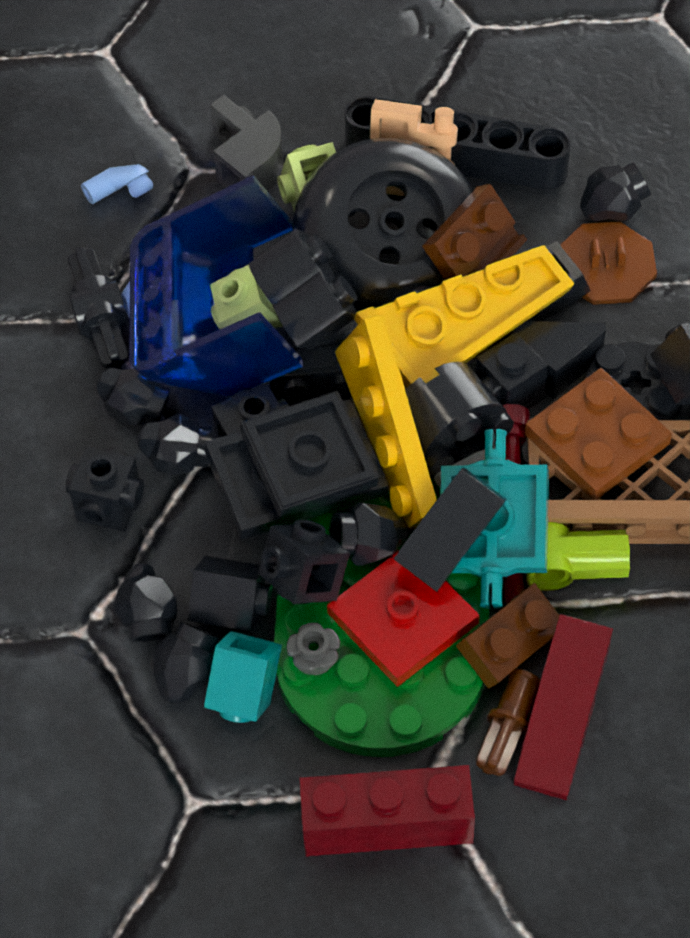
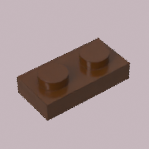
M533 583L455 646L489 689L499 683L553 638L560 615L537 585Z

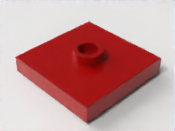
M396 552L339 595L337 601H331L327 604V613L398 687L479 624V614L447 582L436 592L395 561L394 557L398 553Z

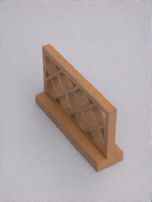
M659 420L672 433L670 445L673 448L660 460L652 457L644 465L649 470L634 483L626 477L617 484L624 492L615 500H601L600 498L592 500L527 437L528 465H539L540 459V464H547L549 479L555 476L572 490L563 500H548V522L563 524L569 529V532L626 530L629 544H690V480L685 483L666 468L680 454H683L690 460V420ZM658 476L677 492L668 500H653L641 489Z

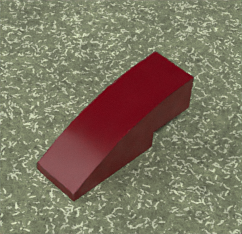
M560 614L514 778V786L567 800L610 650L613 628Z

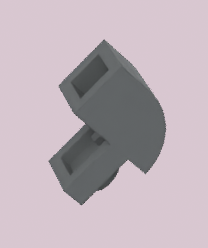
M223 95L210 104L214 136L223 142L222 145L213 150L216 177L220 184L249 206L272 189L277 183V177L282 175L284 163L281 128L277 118L270 110L255 120L253 114L246 107L237 106L228 97Z

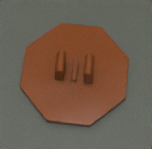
M622 222L582 224L561 244V247L583 273L591 291L582 298L592 305L631 303L657 277L652 242Z

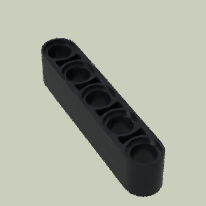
M361 96L353 99L345 108L346 146L370 139L371 108L375 99L412 105L419 104L371 96ZM419 105L422 106L421 123H434L437 107ZM453 110V124L457 126L458 131L457 143L451 149V161L464 176L538 189H554L565 183L568 177L571 142L568 135L561 129Z

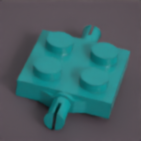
M488 429L484 432L485 460H480L470 465L441 466L440 496L464 467L507 499L479 539L470 547L452 572L471 573L481 577L480 607L491 609L492 589V605L494 609H499L503 607V577H508L515 573H547L549 469L547 464L520 465L506 460L507 432L502 429H496L495 448L493 429Z

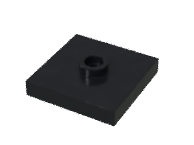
M338 391L241 422L240 433L280 519L378 486L379 475Z

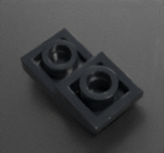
M463 467L394 557V560L437 592L470 547L479 539L507 499Z

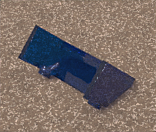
M254 175L150 223L134 237L130 247L129 361L131 366L145 380L222 396H232L240 390L254 388L303 367L302 358L260 312L222 329L218 328L211 314V306L214 305L210 284L254 260L253 248L282 236L293 229V221Z

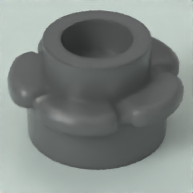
M307 623L299 627L297 634H292L289 637L286 646L287 654L293 657L294 666L301 672L308 675L323 674L336 663L340 640L336 632L331 628L324 629L319 623ZM315 643L319 648L312 651L308 648L310 644Z

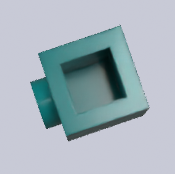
M230 631L215 646L204 708L218 711L219 715L228 721L237 723L256 722L271 703L282 645Z

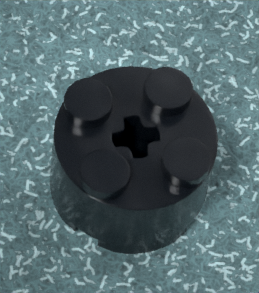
M449 362L434 369L439 373V376L427 383L419 377L405 389L429 475L432 479L441 471V466H452L478 451L485 450L484 432L486 430L493 429L496 444V429L505 430L508 434L514 425L504 406L472 368L463 362Z

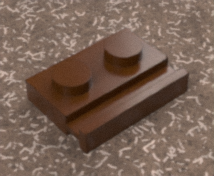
M486 184L478 186L422 247L443 278L447 280L458 275L464 277L485 269L486 265L513 256L527 241V238L524 234L518 235L513 227L516 223L492 185Z

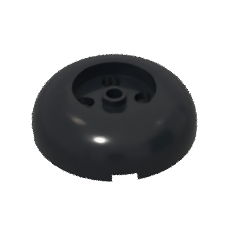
M389 137L362 140L330 155L312 172L299 194L293 216L292 231L297 229L310 236L313 234L319 236L332 255V259L328 261L333 275L335 277L339 275L344 277L357 296V300L353 303L356 311L358 312L372 306L375 309L393 302L394 299L412 289L414 290L420 286L433 288L445 281L422 247L428 239L422 238L418 234L416 227L418 223L422 222L424 227L436 232L474 190L463 173L451 161L423 144ZM394 186L404 192L405 198L401 201L391 200L386 194V187ZM357 211L363 212L368 218V225L363 229H356L350 225L348 217L354 216ZM387 221L389 224L392 222L399 227V229L392 230L387 227L385 222ZM396 252L399 257V263L397 265L382 263L379 260V253L392 254Z

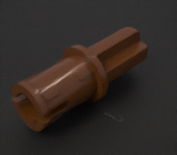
M514 669L509 674L508 683L497 708L491 709L487 715L490 725L475 762L482 769V772L488 775L502 776L506 773L520 736L526 735L529 725L527 719L536 699L541 681L531 672Z

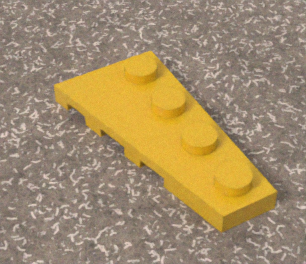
M545 245L486 265L485 269L464 277L458 275L447 279L441 285L419 293L414 291L397 297L394 302L375 309L372 306L358 311L355 314L354 320L359 324L364 318L384 316L404 386L407 388L419 377L427 383L439 376V373L434 369L449 362L467 363L569 292L574 282Z
M384 316L368 317L358 324L334 352L367 436L390 485L389 492L392 509L399 517L405 520L408 530L416 529L437 499Z

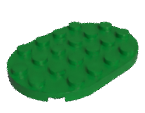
M431 478L435 496L438 499L441 489L435 480ZM389 490L386 496L363 502L387 506L393 510ZM347 508L308 520L322 525L326 529L325 533L329 535V524L332 515L335 512H346ZM415 529L409 530L408 538L410 537V535L413 533V531H414ZM401 545L400 547H398V549L396 550V552H398V551L402 548L403 545ZM390 557L365 566H356L348 559L338 596ZM451 573L446 580L479 614V624L398 687L328 615L327 604L331 601L293 604L277 594L274 643L281 644L282 648L276 677L281 695L291 713H295L305 725L314 731V736L336 749L361 756L394 757L421 751L443 740L445 733L455 727L464 717L468 718L479 701L485 686L484 682L455 646L489 619V609L480 607L481 577L471 573ZM319 623L324 629L331 628L339 637L338 659L323 674L308 675L301 672L294 666L293 657L287 654L286 646L289 637L292 634H297L299 627L304 624ZM313 643L308 648L315 651L319 646Z

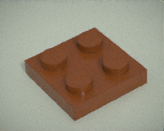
M602 368L598 369L525 424V435L592 500H598L670 444L672 433Z

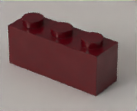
M469 765L299 778L306 856L473 844L475 814Z

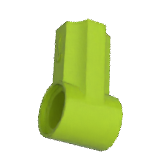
M548 522L547 573H526L527 584L530 586L535 583L542 591H552L567 587L574 579L629 577L630 546L628 534H626V530L569 532V529L563 524Z

